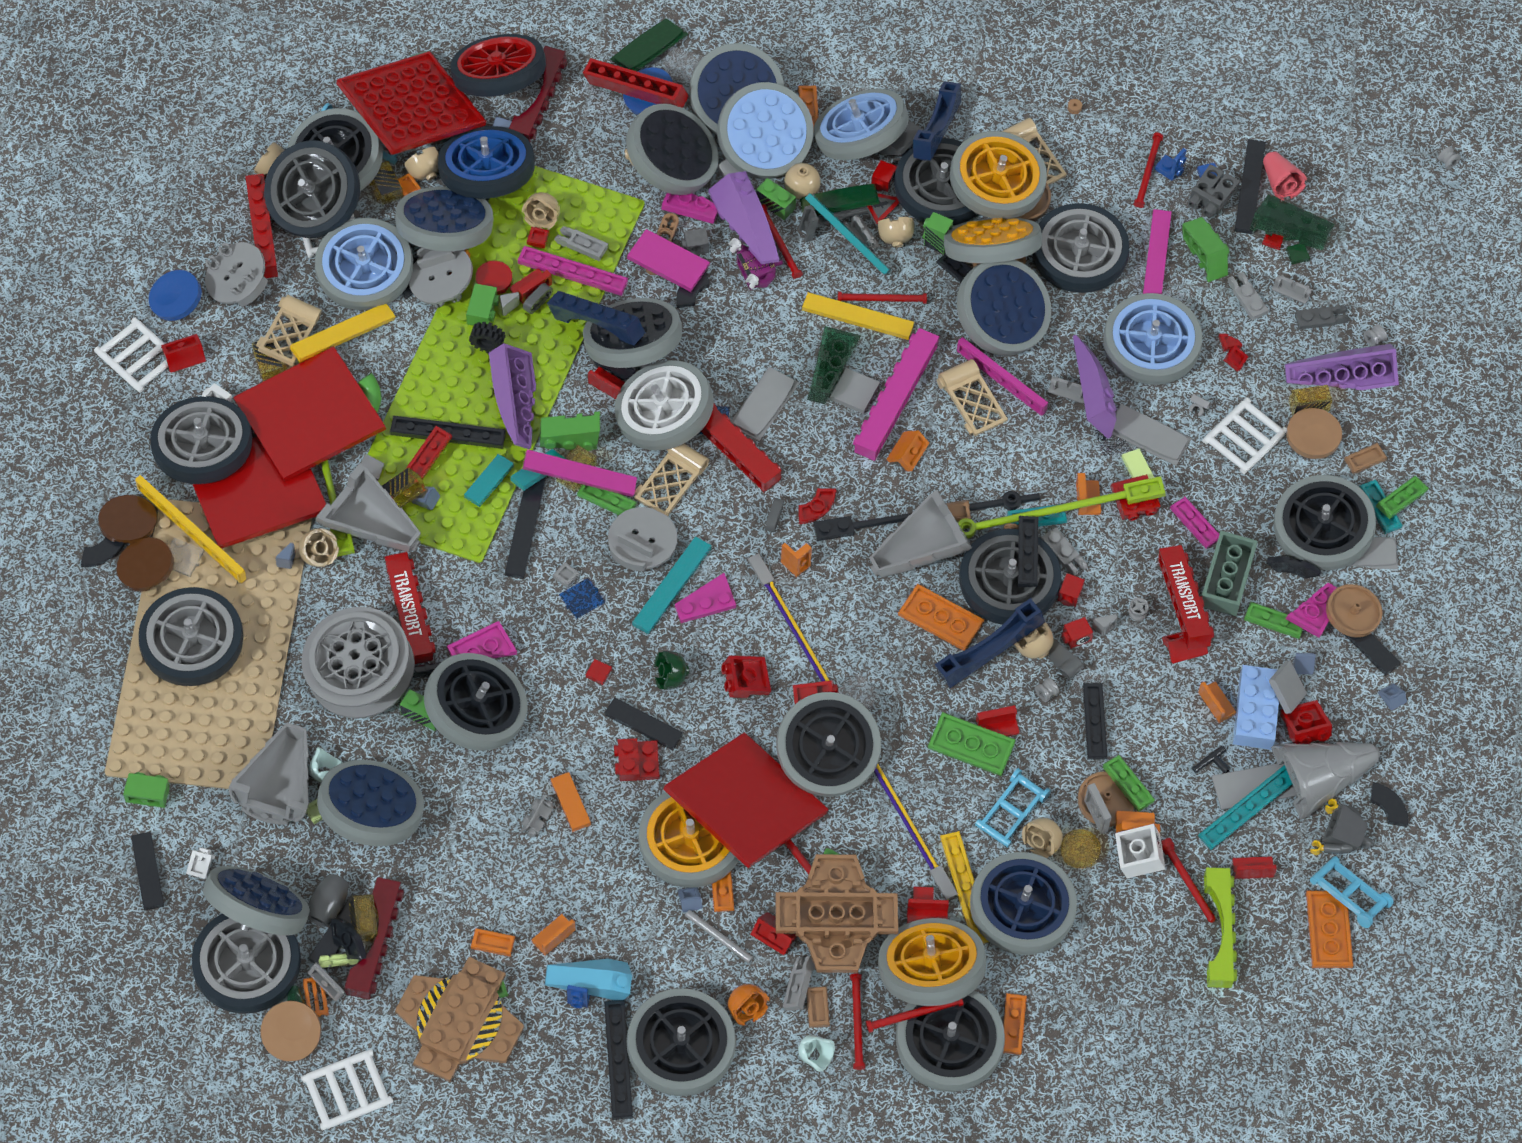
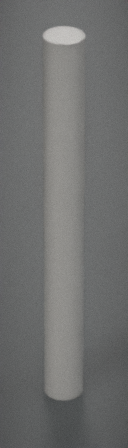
M691 910L687 911L685 917L748 964L752 961L753 956Z

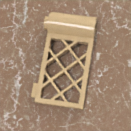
M1027 118L1001 131L1016 135L1028 143L1034 139L1038 141L1040 146L1035 149L1039 154L1049 157V163L1044 162L1047 167L1046 183L1048 185L1066 177V172L1037 132L1036 125L1031 118ZM1049 168L1057 169L1060 174L1057 176L1049 175Z
M287 294L286 297L282 296L278 307H281L265 337H260L256 347H259V352L293 366L297 359L293 354L292 359L284 356L282 352L290 350L291 338L298 337L299 340L309 337L320 318L322 309ZM281 316H285L289 318L291 322L282 324L280 318ZM303 324L307 326L308 329L304 331H299L297 325ZM293 326L296 333L287 334L285 328ZM281 329L283 336L275 337L273 331ZM286 340L288 346L280 348L278 341ZM274 343L276 349L270 350L265 348V345Z
M973 359L938 374L937 384L939 388L948 392L966 422L964 426L969 435L974 434V436H977L1008 421L982 378L979 368ZM978 381L982 387L981 392L970 389L971 384ZM957 390L965 391V398L956 397L954 392ZM968 392L979 395L977 403L966 400ZM981 396L989 398L991 401L990 407L979 404ZM964 405L976 407L974 414L966 412ZM977 408L987 410V418L976 415ZM990 411L999 414L1001 419L997 421L988 419ZM974 419L985 422L984 427L977 430L973 425Z
M686 444L667 449V455L645 484H640L635 490L634 498L637 501L666 516L670 514L696 478L704 472L709 464V458ZM669 461L675 465L676 470L665 472L664 466ZM687 472L692 475L689 480L680 481V473ZM677 474L678 482L667 484L666 476ZM664 476L665 484L654 486V479ZM679 486L680 492L677 495L670 496L668 488ZM666 488L667 496L656 498L655 490ZM653 491L654 499L645 500L641 497L644 492ZM668 501L669 506L663 511L658 508L657 502Z

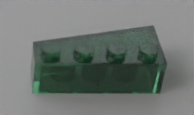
M1268 194L1255 212L1250 230H1264L1267 235L1272 236L1274 233L1283 236L1284 240L1290 241L1295 239L1299 241V244L1323 250L1330 239L1335 224Z
M824 327L807 400L826 404L857 348L861 335Z

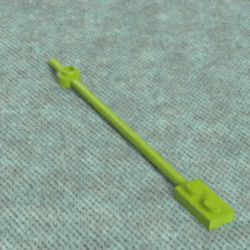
M326 460L321 463L331 505L336 499V493L329 462ZM330 529L337 539L336 543L337 547H339L337 557L354 554L351 534Z
M1160 476L1124 484V491L977 523L965 518L960 520L958 524L962 531L966 528L970 530L964 532L967 539L975 535L976 530L1018 522L1019 516L1041 517L1125 498L1128 504L1165 497L1166 493Z

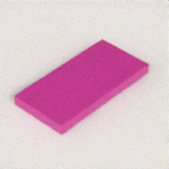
M647 229L627 255L628 260L689 292L694 289L710 266L709 261Z

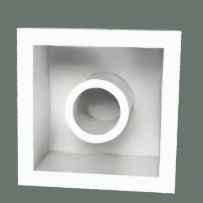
M1154 824L1115 833L1120 869L1126 878L1165 870L1161 836Z

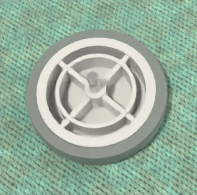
M668 360L653 363L633 374L624 383L621 392L617 395L614 411L621 432L632 444L647 450H666L686 443L704 428L711 416L714 398L708 380L698 368L683 361Z

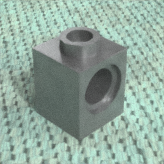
M706 228L684 231V239H681L682 248L695 255L709 253V240Z

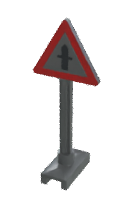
M877 193L880 204L844 210L833 214L839 220L855 215L869 213L875 225L878 226V221L886 219L900 203L897 197ZM812 205L805 206L798 227L799 231H806L805 243L813 240L817 227L830 223L823 216H817Z

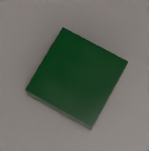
M1304 243L1286 247V252L1292 265L1310 260Z

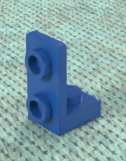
M1183 148L1174 159L1165 154L1154 170L1172 181L1176 176L1180 177L1185 169L1183 165L1187 159L1185 157L1187 150Z
M568 985V1004L574 1008H588L591 996L588 995V989Z

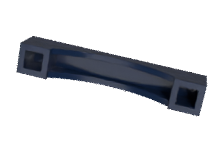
M947 81L942 83L936 106L928 125L924 130H918L913 139V158L932 160L961 103V83Z
M558 291L547 302L556 320L569 323L572 319L589 321L608 330L620 340L631 345H635L645 334L637 316Z
M1030 598L1015 608L1012 616L990 636L969 649L953 655L950 653L937 662L935 667L939 676L949 688L953 687L1044 624L1045 620L1042 611Z

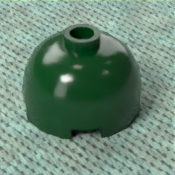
M658 652L654 667H658L659 677H655L657 687L665 690L679 687L689 674V666L681 654L677 652Z

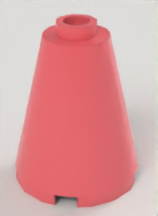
M1269 152L1265 155L1263 164L1276 198L1284 200L1285 197L1290 196V199L1299 195L1306 186L1305 180H1307L1305 174L1278 152Z

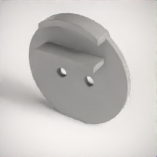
M239 242L231 245L222 243L221 245L225 248L223 249L219 246V254L216 257L210 256L211 262L208 259L205 262L208 267L205 276L206 289L209 295L217 302L223 304L238 303L241 307H244L254 301L268 283V280L264 277V256L256 246L250 243Z
M420 248L417 251L419 258L413 265V272L409 281V286L414 296L421 302L432 304L435 308H439L437 304L442 307L444 302L450 300L454 303L456 300L457 302L460 301L462 298L461 293L469 285L473 274V265L468 254L464 250L436 251Z
M637 507L621 513L610 526L608 532L610 554L617 563L630 570L644 571L656 568L668 561L676 549L677 531L675 525L668 516L653 508ZM633 531H638L639 533H638V534H633L632 532H633ZM654 539L655 542L650 543L649 540Z

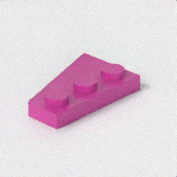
M667 193L661 210L714 224L718 215L713 202L703 196L698 197L693 193L687 195Z
M722 573L675 604L680 623L736 608L725 573Z
M1330 583L1325 584L1306 602H1303L1296 610L1288 614L1285 619L1320 638L1329 622L1326 614V603L1337 587Z
M499 621L447 646L451 656L475 653L494 659L517 655L516 648Z

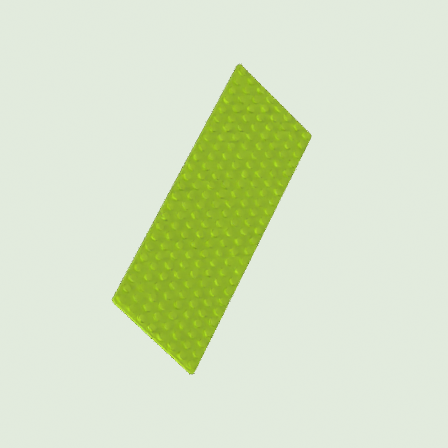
M537 166L534 168L532 177L524 186L510 194L489 199L488 203L493 211L492 232L483 243L467 249L470 252V259L473 265L470 283L461 293L462 298L460 301L457 302L456 300L454 303L450 300L444 302L442 307L438 306L439 308H437L383 421L386 430L376 435L367 454L384 463L379 480L377 481L381 486L390 481V496L391 479L394 478V494L391 497L420 531V544L477 563L483 561L517 487L511 481V476L523 468L525 452L527 450L526 448L514 445L501 418L493 388L489 353H486L485 350L483 352L480 351V348H474L475 345L472 346L471 342H469L473 325L467 324L466 313L476 283L477 269L488 261L505 263L512 271L511 287L536 270L518 264V258L523 247L528 246L614 273L645 205V202L641 199ZM540 192L552 195L560 207V214L556 224L550 229L542 227V229L549 230L545 249L527 245L531 226L524 219V211L522 213L526 200L531 195ZM565 226L608 243V248L601 260L598 261L567 246L564 247L557 244L554 239L557 235L564 236L561 234L560 229ZM553 274L552 285L550 286L553 292L535 313L529 314L523 309V304L519 301V305L503 316L499 301V305L494 308V311H496L494 322H490L492 326L497 325V328H501L502 332H505V344L532 353L536 391L533 392L535 405L532 406L534 417L530 424L533 428L531 448L528 449L532 451L540 436L541 418L548 417L582 344L583 329L587 321L581 319H572L569 323L556 320L547 302L554 294L561 291L600 304L605 293L604 290ZM508 287V290L506 292L499 295L512 293L510 291V287ZM393 415L506 429L503 449L449 442L421 482L408 475V485L405 486L404 472V487L401 489V472L406 469L426 439L390 435ZM497 454H500L513 462L514 467L479 507L464 498V494ZM399 474V491L396 492V476ZM419 486L434 487L440 494V498L433 510L411 502Z

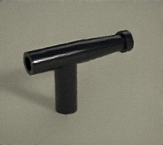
M1223 745L1218 747L1197 765L1191 767L1192 770L1198 773L1199 770L1214 762L1223 773H1227L1230 768L1219 757L1226 752Z

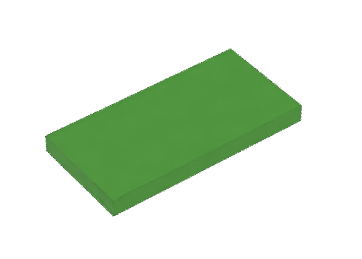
M942 712L929 742L928 749L1002 776L1016 740Z

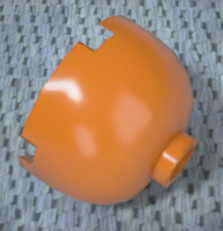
M743 984L735 988L730 994L728 1011L738 1024L744 1026L746 1025L745 1022L753 1018V1022H755L765 1014L768 1009L766 1003L767 1000L769 1001V997L760 987L753 984Z

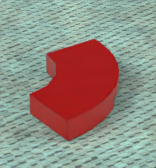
M817 488L816 495L810 502L798 505L799 524H808L826 515L834 504L836 488Z

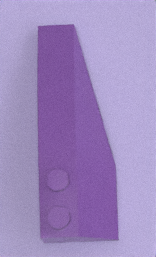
M746 171L727 174L708 191L722 220H726L729 223V228L732 231L737 232L739 239L742 243L745 242L749 246V251L761 264L779 262V256L766 215Z
M1074 335L1073 340L1087 420L1106 438H1110L1117 420L1115 413L1117 409L1113 402L1114 393L1110 388L1105 371L1095 354L1077 335Z
M503 343L489 352L496 402L501 418L514 445L530 449L533 430L530 424L534 417L532 406L535 405L533 392L536 391L532 353Z
M1391 344L1335 352L1285 364L1286 383L1320 385L1323 387L1331 386L1343 389L1355 388L1356 390L1399 385L1396 348Z

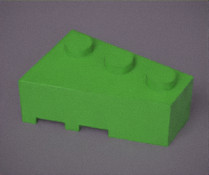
M1203 217L1183 223V238L1191 253L1198 256L1201 262L1198 263L1200 269L1204 268L1206 270L1207 281L1211 282L1227 276L1229 248L1226 243L1221 241L1218 233L1212 230L1210 223H1207Z
M600 411L594 412L592 416H583L580 413L576 414L574 418H565V415L541 418L540 447H545L546 449L596 450L600 433Z

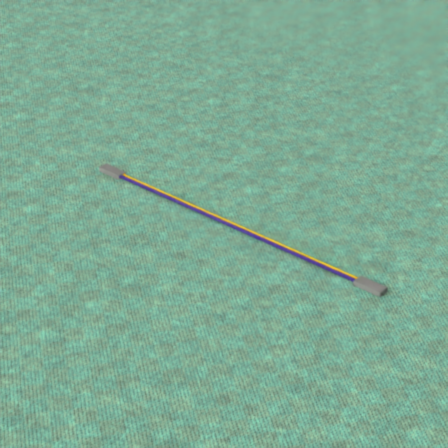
M760 554L749 557V564L762 586H765L770 592L821 682L830 681L773 584L774 578ZM877 764L874 773L929 865V873L945 900L957 897L958 893L941 865L938 866L881 767Z

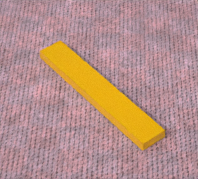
M807 292L802 306V311L909 340L914 327L913 321Z
M387 304L376 306L291 344L290 350L297 360L302 362L333 346H338L395 320L396 316Z
M960 831L940 835L941 844L955 889L958 893L966 925L978 934L983 943H987L989 941L979 932L971 915L970 895L975 880Z

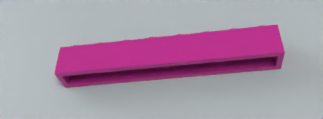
M921 328L917 330L916 334L913 333L911 335L910 345L908 348H904L901 354V361L895 364L893 376L888 377L885 383V390H881L878 395V403L876 406L873 405L871 407L869 419H865L862 424V432L854 438L855 453L873 461L876 460L936 351L939 336Z

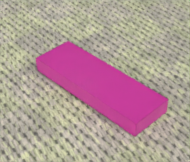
M1186 497L1170 506L1172 512L1206 549L1217 543L1219 533Z

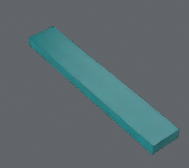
M809 193L805 197L881 273L887 275L891 271L880 258L813 194Z
M696 536L636 616L632 622L634 627L649 635L712 549V545Z
M1282 766L1198 834V837L1210 850H1213L1293 785L1286 766Z

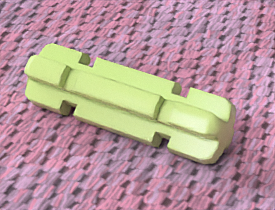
M346 953L333 954L330 957L323 955L319 958V965L322 968L329 967V965L331 967L345 966L347 963L355 965L358 964L359 959H347Z

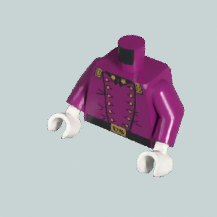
M733 238L728 243L732 246L730 251L732 253L738 252L736 263L749 289L752 290L756 287L767 288L775 278V267L783 264L781 255L778 254L779 262L761 264L749 251L748 246L741 244L737 238Z

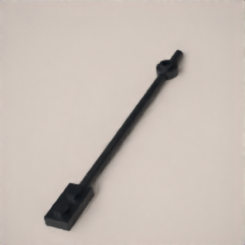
M1008 491L1004 493L1002 499L971 503L969 507L970 511L1003 506L1011 511L1018 509L1021 503L1039 501L1040 495L1035 493L1020 496L1015 491ZM912 513L852 522L851 516L815 521L813 522L816 540L823 541L854 536L855 529L904 522Z

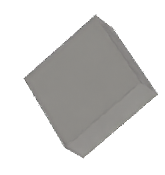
M564 562L552 576L556 581L568 588L580 576V573Z

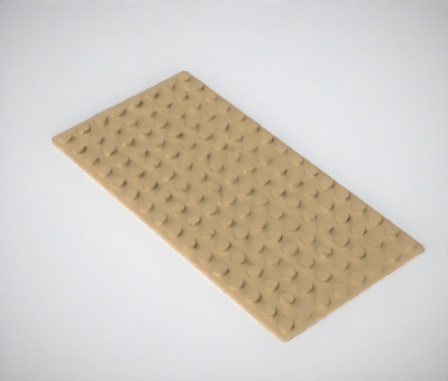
M167 499L216 543L199 502ZM158 509L153 538H158L168 545L174 557V565L171 574L164 582L150 588L149 591L141 592L105 768L106 776L127 779L129 773L135 774L140 772L147 776H164L168 778L169 783L229 789L232 780L265 747V743L273 737L304 561L299 553V543L302 536L310 531L312 518L223 548L222 550L245 570L246 580L241 584ZM293 543L296 553L292 568L277 567L276 556L287 545ZM188 587L209 589L225 597L236 609L243 626L242 650L235 664L218 679L198 686L175 685L159 678L147 666L139 648V627L147 609L161 596L171 591Z

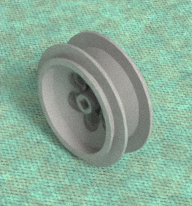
M369 607L346 608L323 619L308 636L302 652V671L317 701L330 712L347 718L371 717L391 708L406 693L414 674V654L401 626L385 612ZM378 647L375 651H370L372 648ZM344 648L342 651L337 652L338 649ZM376 665L375 668L369 669L371 666ZM342 666L339 670H335L336 667ZM353 675H358L356 678L351 679Z

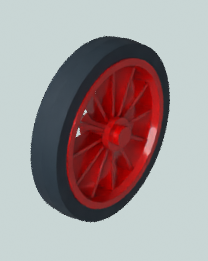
M521 34L489 36L468 44L454 55L450 65L451 76L455 86L463 93L480 97L505 95L531 85L542 76L546 68L545 53L540 42L530 36Z

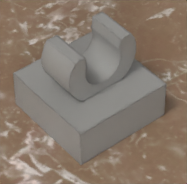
M1193 394L1190 401L1194 402V404L1189 407V411L1192 412L1195 407H1199L1200 412L1198 416H1202L1204 408L1209 410L1212 403Z

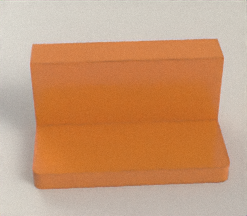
M919 430L905 431L886 460L888 462H899L906 471L910 472L928 447L929 441Z
M1077 473V501L1100 496L1099 481L1086 480L1085 473ZM1101 504L1078 508V515L1101 514Z
M784 543L781 549V563L798 577L811 566L812 548L806 543L795 552Z
M1216 681L1209 685L1205 682L1200 684L1198 693L1219 723L1236 715L1235 709Z
M1117 811L1115 813L1116 833L1154 824L1160 833V824H1155L1154 813Z
M561 914L532 939V943L546 956L576 930L575 921L573 919L568 921Z

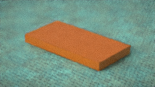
M918 583L898 612V616L963 651L968 648L985 621L983 618Z
M1306 891L1312 968H1353L1348 908L1327 891Z

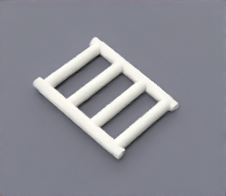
M136 317L131 320L129 326L102 347L97 346L94 349V352L139 393L144 390L145 385L168 368L167 361L165 360L139 381L131 376L162 351L161 345L165 344ZM138 329L144 334L115 358H111L106 353L134 330ZM151 340L156 345V347L125 370L119 365V363L147 341Z
M1246 397L1202 439V442L1206 445L1209 443L1238 466L1242 474H1245L1286 435L1287 428H1281L1253 406L1251 400ZM1244 409L1248 410L1276 432V434L1271 439L1267 438L1239 416V414ZM1235 421L1263 443L1264 446L1257 451L1226 426ZM1222 432L1250 454L1252 458L1245 463L1218 442L1215 437Z
M372 1049L301 1076L303 1083L307 1084L322 1122L320 1123L322 1131L393 1103L391 1096L387 1095L372 1058L374 1056ZM365 1060L380 1100L369 1104L353 1067V1064ZM343 1068L346 1069L361 1106L352 1111L348 1110L333 1073ZM325 1075L341 1115L331 1119L328 1117L314 1079Z

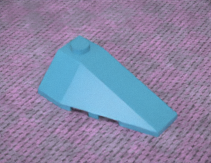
M609 958L547 965L545 986L567 990V986L572 985L588 989V995L616 1001L625 1000L630 995L632 973L627 962Z

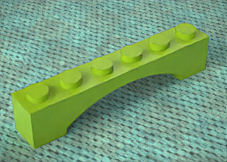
M1206 867L1204 873V893L1209 894L1216 905L1222 931L1220 950L1215 959L1209 961L1207 965V987L1232 988L1233 982L1237 981V969H1234L1233 962L1236 963L1237 952L1233 950V944L1236 943V932L1232 931V925H1235V913H1232L1235 895L1231 894V888L1234 887V876L1230 875V868Z

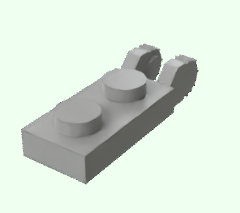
M565 226L560 229L561 234L564 236L557 235L554 239L557 244L564 247L567 246L598 261L601 260L608 248V243Z
M1243 272L1237 274L1242 284L1240 287L1233 276L1227 278L1234 295L1251 320L1268 314V308L1251 283L1248 282Z
M1057 527L1041 536V539L1052 548L1060 564L1066 567L1071 575L1075 576L1078 574L1077 568L1072 563L1073 561L1082 570L1088 568L1084 559Z
M806 956L805 959L804 957H797L782 1007L787 1011L803 1010L811 973L815 969L811 956Z

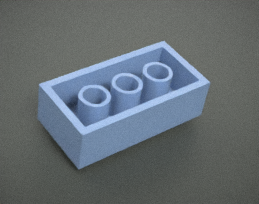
M1242 665L1239 677L1233 737L1234 745L1272 750L1271 747L1274 745L1276 737L1279 700L1269 680L1277 671L1276 669Z

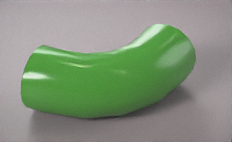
M370 373L357 383L375 411L378 412L382 400L381 389L373 373Z

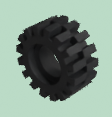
M477 322L472 328L469 342H471L472 346L475 345L474 348H480V351L483 352L485 350L486 353H489L504 343L506 335L505 332H502L501 328H497V325L492 326V323L486 324V322H482L481 324Z

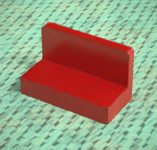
M536 269L510 287V291L512 293L518 292L519 301L524 304L526 299L541 284L552 285V274L548 270L542 273L540 269Z
M197 334L161 345L171 373L206 361L202 344Z
M600 367L595 372L592 370L588 372L589 384L612 398H617L625 383L624 381Z
M1182 631L1162 637L1163 644L1168 648L1170 661L1173 664L1208 654L1207 647L1188 650Z
M1015 705L977 713L976 724L978 726L1007 737L1017 735L1020 732L1016 721L1017 710Z
M1272 856L1232 858L1234 879L1272 878L1277 870L1276 865H1273Z
M908 899L907 923L928 918L948 919L949 901Z
M769 912L758 918L750 934L782 955L787 954L793 940L798 937L796 934L776 933V919Z

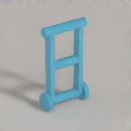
M1019 768L1012 774L1010 786L983 820L978 819L975 823V826L1007 848L1012 843L1010 840L1011 836L1039 801L1044 803L1051 793L1049 788L1043 790L1021 775L1022 770ZM1018 783L1037 795L1024 812L1006 801V798ZM1000 806L1018 818L1005 836L987 824Z
M1333 856L1310 878V882L1313 885L1318 884L1357 915V921L1362 927L1369 928L1373 924L1372 919L1384 907L1390 908L1393 905V898L1385 892L1377 893L1340 864L1337 856ZM1333 868L1352 882L1342 893L1323 878ZM1358 888L1377 902L1368 912L1348 898Z

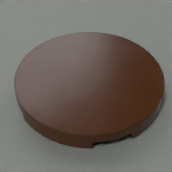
M136 495L118 496L106 502L101 508L98 516L99 528L102 534L113 542L133 544L142 538L149 537L154 532L157 523V513L154 506L143 497Z
M152 537L142 538L127 546L121 553L117 562V575L127 588L139 592L149 591L150 588L164 582L169 577L173 569L174 557L164 541Z

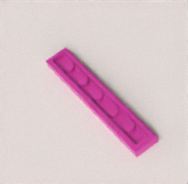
M1153 209L1143 294H1162L1171 211Z
M528 246L523 247L518 258V264L533 269H540L543 272L548 270L553 275L620 296L623 295L628 284L627 277Z
M962 337L958 340V353L967 360L973 359L980 370L1039 415L1043 416L1047 412L1048 402L966 339Z
M528 449L525 452L522 468L633 497L635 493L637 477Z

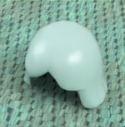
M317 747L315 755L308 766V773L313 779L322 783L328 771L320 772L318 769L327 767L331 770L343 762L322 748Z
M815 1035L804 1037L798 1047V1054L801 1060L819 1072L827 1068L835 1052L834 1041ZM817 1048L820 1056L817 1060H809V1056Z

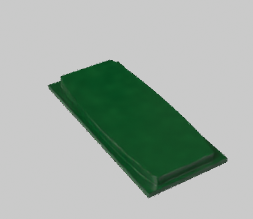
M665 18L611 57L610 60L620 67L638 72L685 38L688 33Z
M875 184L858 185L813 194L832 213L880 204ZM802 197V199H800L803 212L805 206H809L811 204L806 200L805 197ZM813 207V209H814L816 215H817V216H818V215H821V214Z

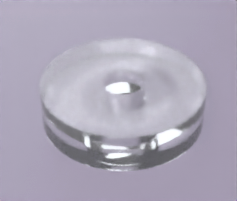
M1082 670L1074 677L1073 691L1081 699H1083V683H1103L1104 690V679L1094 670Z

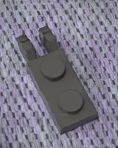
M1336 305L1333 308L1324 307L1298 310L1295 312L1299 330L1335 326V324H1343L1350 321L1348 315L1345 314L1338 315L1337 317L1334 316V314L1345 313L1347 311L1346 305Z

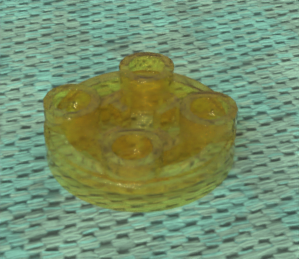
M1076 829L1064 836L1060 851L1067 865L1075 868H1088L1094 866L1099 859L1101 844L1092 832Z

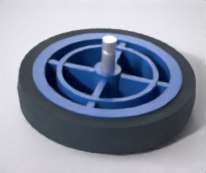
M483 126L454 135L446 141L438 155L439 174L445 186L459 195L478 199L500 197L518 190L530 180L535 168V156L530 141L515 130L498 126Z

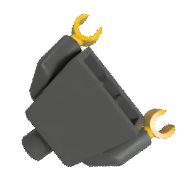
M1329 799L1328 804L1332 807L1326 805L1325 811L1328 814H1332L1322 840L1325 844L1321 845L1319 841L1314 840L1311 843L1312 846L1319 848L1310 849V852L1313 855H1319L1321 851L1329 854H1347L1359 849L1360 846L1368 849L1373 840L1365 835L1368 824L1363 820L1355 807L1341 803L1337 805L1335 799Z

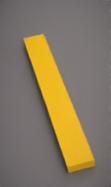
M141 475L135 479L137 489L241 584L246 580L245 570Z

